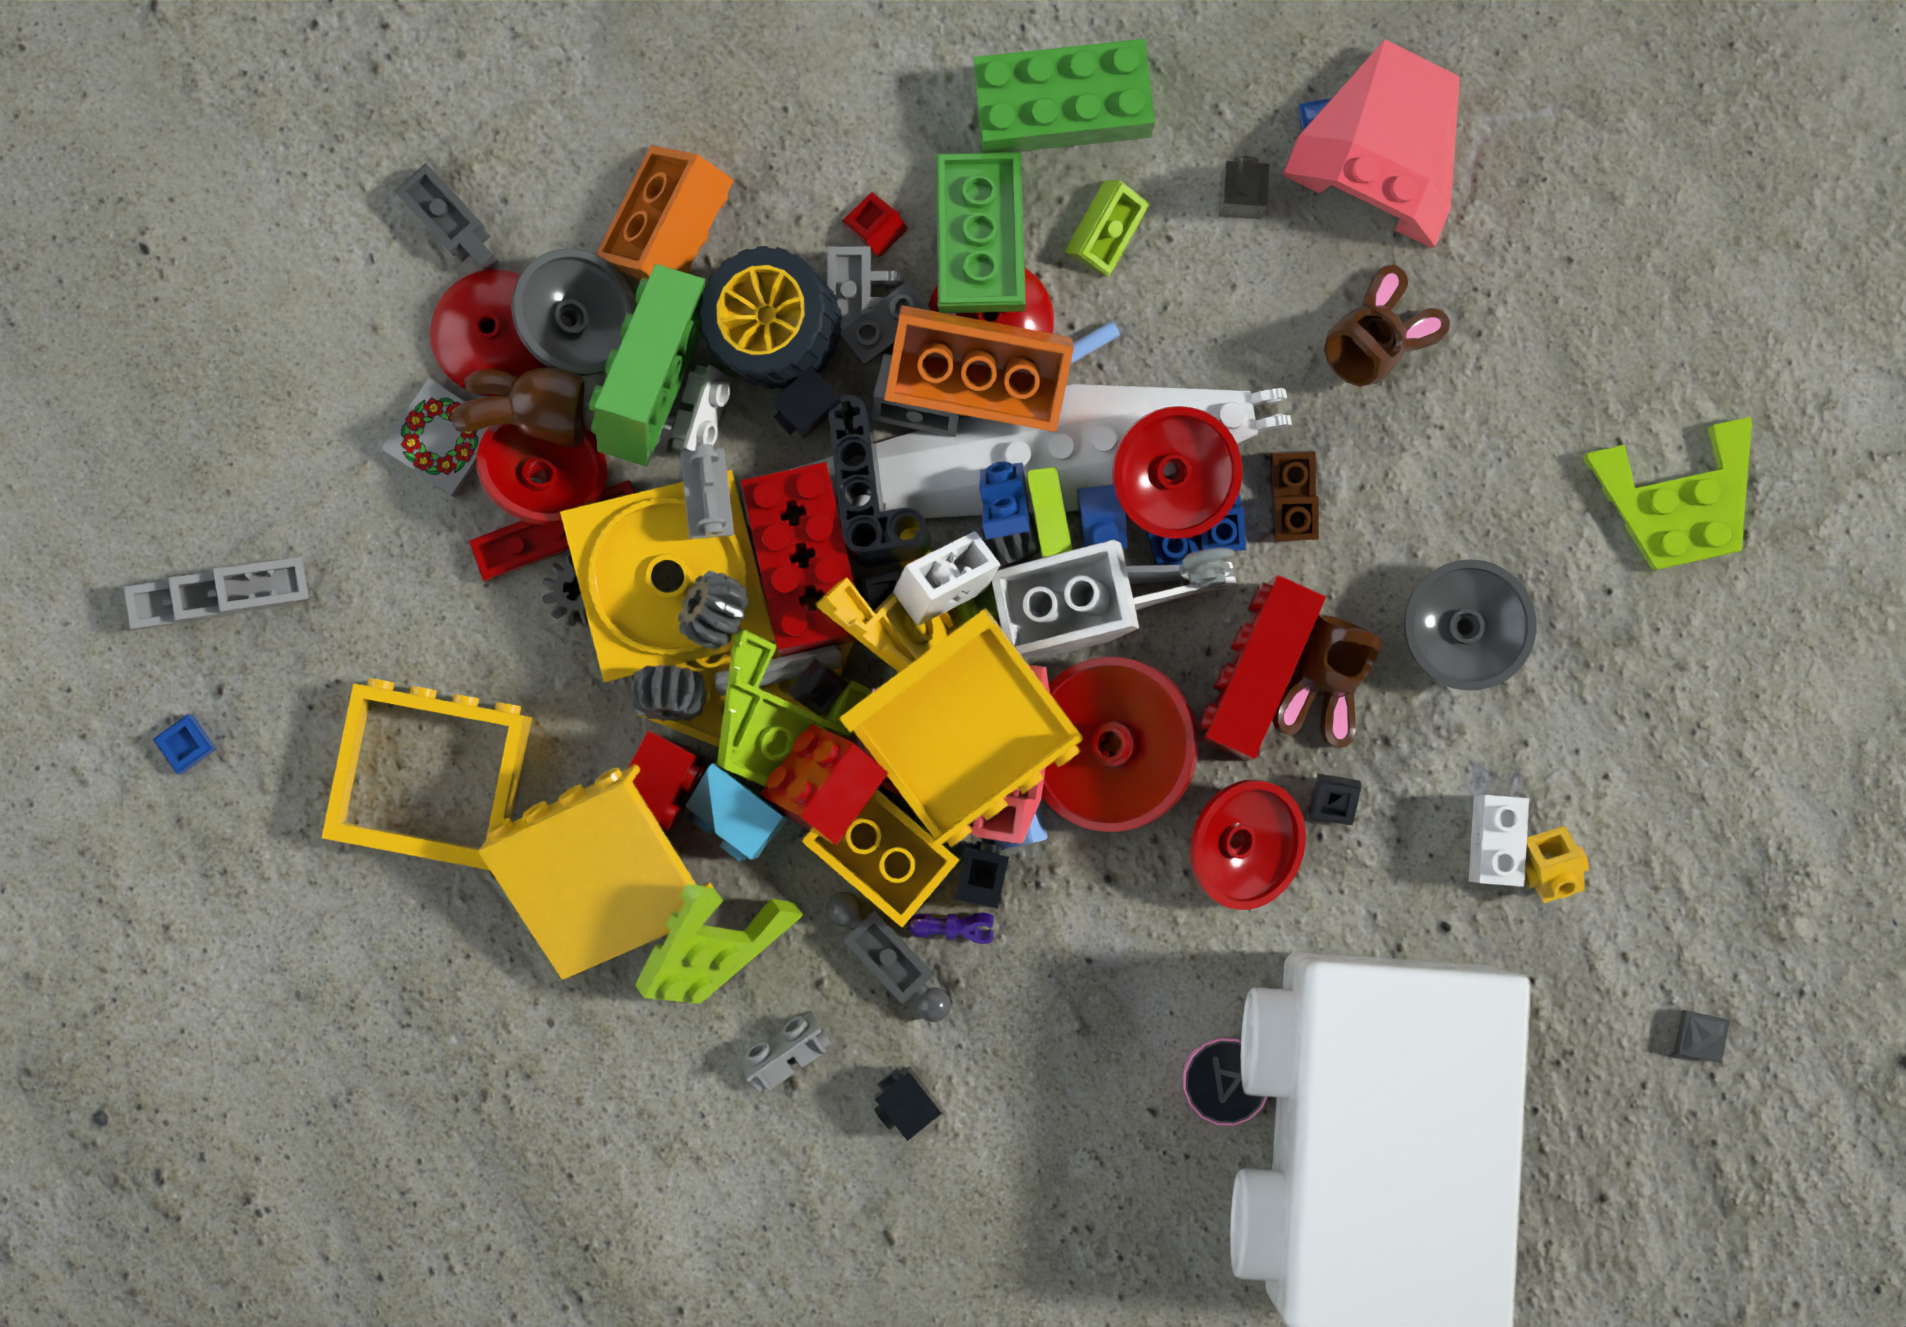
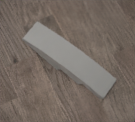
M302 557L215 568L213 572L169 577L167 581L123 586L131 631L229 616L309 600Z

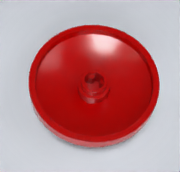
M1123 657L1088 659L1067 668L1048 684L1049 692L1081 734L1082 740L1076 744L1080 752L1060 767L1053 761L1045 767L1042 797L1046 803L1071 823L1086 829L1102 832H1120L1140 828L1154 822L1171 810L1183 796L1191 782L1199 750L1198 730L1194 714L1187 699L1177 685L1156 668L1143 662Z

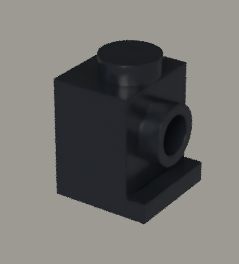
M976 841L975 849L966 847L955 900L998 909L1009 856L1000 855L1002 846ZM987 865L991 869V877L987 881H979L975 878L974 871L977 866Z

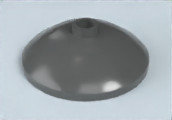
M558 249L539 256L525 268L514 287L511 306L513 322L518 336L536 359L549 368L568 370L579 376H590L604 372L611 350L613 348L619 350L623 340L620 338V332L624 318L627 313L634 314L637 303L627 280L618 269L604 258L580 249ZM562 315L570 318L572 327L565 326L562 323Z
M1458 560L1433 570L1416 586L1405 609L1404 635L1413 659L1430 678L1453 689L1482 690L1508 680L1525 664L1533 649L1536 638V613L1528 592L1510 572L1487 561ZM1459 620H1466L1470 624L1468 635H1462L1458 632L1457 623Z

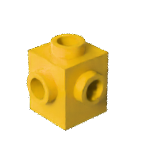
M1566 826L1527 837L1524 882L1528 889L1535 888L1542 903L1567 898L1573 894L1585 891L1584 872L1589 870L1588 860L1581 846L1576 845Z

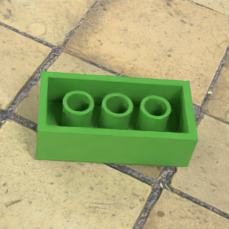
M1145 39L974 57L973 74L982 153L1023 152L1151 138L1155 120Z
M655 263L649 279H641L635 297V302L638 303L634 314H626L620 332V338L623 339L619 350L614 348L611 350L605 367V374L608 376L603 386L597 385L590 401V410L595 413L591 432L596 433L598 452L646 467L648 466L701 336L698 308L701 305L700 297L705 289L704 278Z

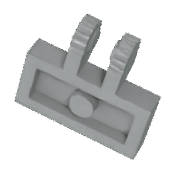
M827 246V285L834 291L838 299L837 304L842 314V330L885 298L871 297V284L894 287L905 283L904 272L871 271L870 246Z

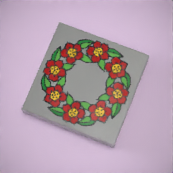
M428 378L380 449L455 497L476 466L477 450L481 438L488 427L469 432L456 430L451 417L454 410L462 403H465V401Z

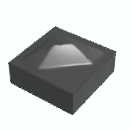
M1682 1010L1674 1053L1722 1063L1730 1020Z

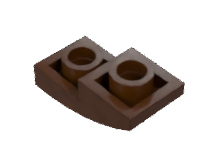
M1313 450L1270 452L1271 497L1275 541L1319 540L1316 452Z

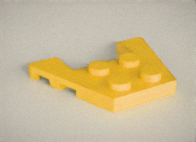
M905 529L899 538L903 540L912 539L916 536L915 531L918 529ZM930 550L924 556L930 554ZM918 559L903 561L899 563L902 565L903 568H905L906 565ZM848 578L837 583L816 603L822 612L897 672H901L963 625L959 612L954 607L917 626L893 592L873 612Z

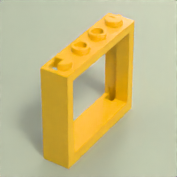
M369 678L367 686L353 683L321 838L490 870L478 852L480 848L345 822L370 700L509 726L488 830L503 819L510 818L512 821L532 717L520 715L521 706L496 702L495 709L492 710L478 707L479 698L453 694L452 702L435 699L437 690L411 686L410 693L407 694L393 691L395 682Z

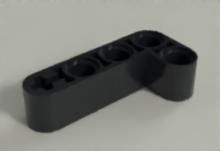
M854 395L841 396L829 408L828 420L842 534L845 544L852 558L857 564L864 567L918 559L924 556L931 546L932 538L925 519L918 510L913 508H898L884 511L875 434L871 418L864 402L859 397ZM853 418V428L856 435L849 434L848 432L849 419ZM857 455L865 456L863 462L859 465H847L852 457ZM858 496H871L865 505H851ZM905 529H919L918 534L912 539L903 540L899 538ZM863 536H876L871 545L867 547L856 546L859 539Z

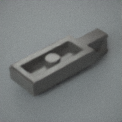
M427 163L395 190L397 195L453 256L456 255L463 262L471 255L484 270L491 269L499 262L483 244L491 237L485 230L486 227Z

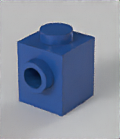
M1113 485L1078 488V517L1083 548L1116 540L1121 543L1122 549H1126V513L1117 500Z

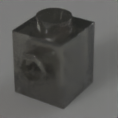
M1238 156L1233 158V161H1226L1221 173L1219 217L1261 219L1267 207L1269 163H1259V159L1252 156Z

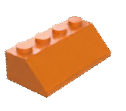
M901 305L884 400L1057 432L1074 350L1072 337Z

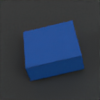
M187 714L153 738V741L176 774L181 775L217 750L192 714Z

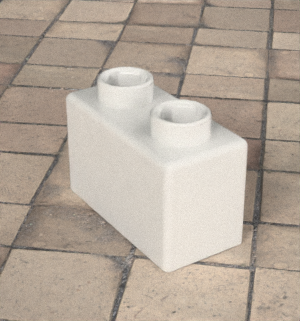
M1296 952L1290 954L1285 960L1283 989L1255 987L1248 992L1241 1036L1242 1086L1247 1095L1276 1097L1272 1170L1244 1168L1238 1171L1236 1175L1230 1224L1231 1265L1233 1274L1239 1279L1266 1280V1292L1287 1327H1512L1530 992L1529 979L1525 975L1490 965Z

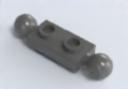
M849 892L834 894L827 903V915L834 924L843 927L848 926L852 930L842 941L901 1004L913 995L916 999L917 1012L922 1019L928 1022L943 1020L950 1011L951 1002L945 991L936 987L929 988L925 984L934 975V972L876 910L865 919L861 915L860 901L855 895Z

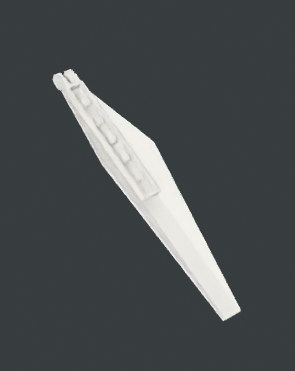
M1068 385L1065 389L1057 432L982 418L972 421L969 416H965L959 419L956 437L918 430L876 443L883 503H886V510L913 508L918 510L924 519L982 516L983 503L979 491L980 470L987 469L990 465L997 462H1010L1011 464L1023 462L1029 513L1034 514L1027 471L1056 467L1065 512H1078L1077 489L1113 485L1112 467L1117 447L1127 430L1146 414L1170 406L1200 409L1221 421L1233 435L1236 443L1239 444L1257 436L1259 432L1292 425L1291 417L1287 414H1277L1256 421L1253 406L1281 402L1287 398L1286 390L1277 388L1251 394V391ZM833 456L799 466L804 467L827 462L841 522ZM854 456L848 461L847 465H859L863 462L865 456ZM1168 463L1164 467L1165 477L1176 473L1174 463ZM858 496L851 505H865L871 496ZM744 498L748 526L751 527ZM791 511L783 521L789 520L790 525L800 524L799 517L804 514H799L798 511Z

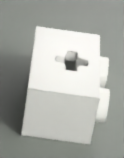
M976 531L906 565L893 593L916 625L920 626L985 592L1001 564Z
M1474 795L1468 882L1524 887L1529 798Z

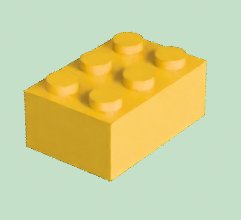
M878 789L837 845L811 831L801 841L901 927L908 922L960 860L943 844L936 848L933 844L935 838Z

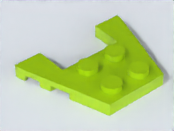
M1751 416L1708 427L1718 470L1636 488L1625 445L1589 452L1583 455L1584 463L1596 475L1603 487L1601 490L1608 501L1613 502L1625 522L1623 524L1652 571L1742 551L1752 430Z
M738 628L739 632L734 633L717 765L766 786L769 775L777 767L781 766L792 751L796 738L806 731L811 724L842 738L844 735L849 737L853 730L849 732L839 718L872 694V690L844 678L849 685L830 705L825 718L759 689V685L777 645Z
M687 884L680 895L685 902L680 913H671L666 923L670 932L663 946L656 944L635 986L644 998L701 1004L795 924L804 914L794 902L771 898L744 931L706 926L703 924L723 900L714 888Z

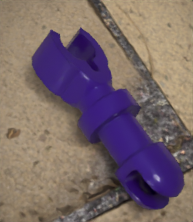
M918 913L909 919L908 930L914 937L930 938V935H946L947 940H956V936H963L974 943L988 944L993 941L994 931L992 929L984 931L977 927L986 926L991 928L994 916L989 913H975L972 916L958 919L957 914H948L947 918L931 917V914Z

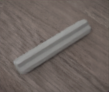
M830 645L772 659L759 687L798 678L815 658L832 670L841 668L843 666V659L838 645ZM729 670L717 672L714 675L719 695H726Z

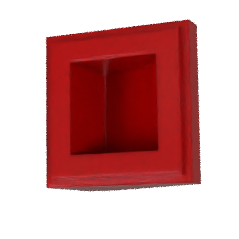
M873 192L864 198L842 220L844 225L865 246H870L871 252L877 257L882 256L907 231V226L898 212Z

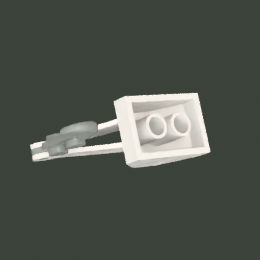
M1111 540L997 570L993 577L992 585L1001 628L1023 658L1071 652L1107 643L1139 629L1136 610L1197 593L1224 589L1236 585L1232 562L1221 560L1233 558L1235 552L1229 548H1215L1186 555L1182 565L1126 566L1121 543ZM1187 579L1190 581V585L1133 598L1130 587L1131 584Z

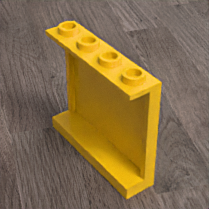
M986 608L839 718L849 732L853 730L877 763L889 772L887 774L889 779L935 838L933 844L936 848L945 841L951 847L972 832L968 824L980 815H983L986 820L992 818L1008 805L1004 798L1015 789L1019 788L1022 794L1027 792L1044 778L1040 773L1042 769L1053 761L1060 767L1079 753L1080 750L1076 744L1082 740L1081 734Z
M637 764L623 771H620L618 767L612 768L595 780V784L585 789L582 784L576 785L564 792L558 798L559 801L547 805L546 801H542L529 808L522 815V818L514 822L510 818L499 821L487 831L489 837L478 850L480 856L562 980L669 934L670 930L666 923L671 913H680L685 903L680 897L683 889L687 884L696 885L632 783L640 771ZM711 882L701 885L714 888Z

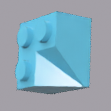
M712 763L685 805L694 812L689 819L709 834L715 828V833L724 839L719 846L739 861L745 860L747 857L750 860L759 858L789 819L732 772L715 763Z

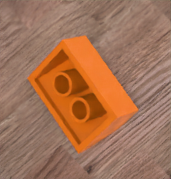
M651 145L596 255L611 263L618 271L639 281L642 278L649 279L655 263L690 274V267L699 249L707 241L709 229L718 211L725 205L728 191L734 179L698 154Z

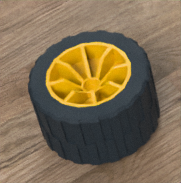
M757 246L755 249H745L738 252L732 258H727L723 261L722 265L715 272L713 271L708 278L709 282L700 297L701 305L698 308V319L701 324L700 332L712 355L745 381L771 390H775V388L785 389L810 366L817 373H821L827 366L826 364L830 358L834 356L842 331V314L837 304L838 299L834 291L827 285V282L798 255L790 254L786 249L778 247L775 249L768 246Z

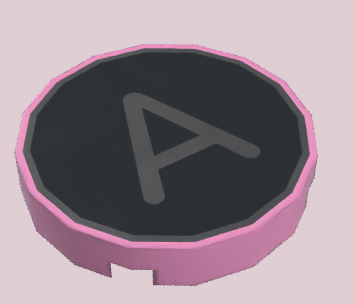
M1217 1037L1203 1043L1189 1055L1183 1068L1182 1088L1189 1105L1201 1118L1216 1125L1235 1126L1250 1120L1263 1108L1267 1097L1247 1095L1242 1086L1241 1040Z

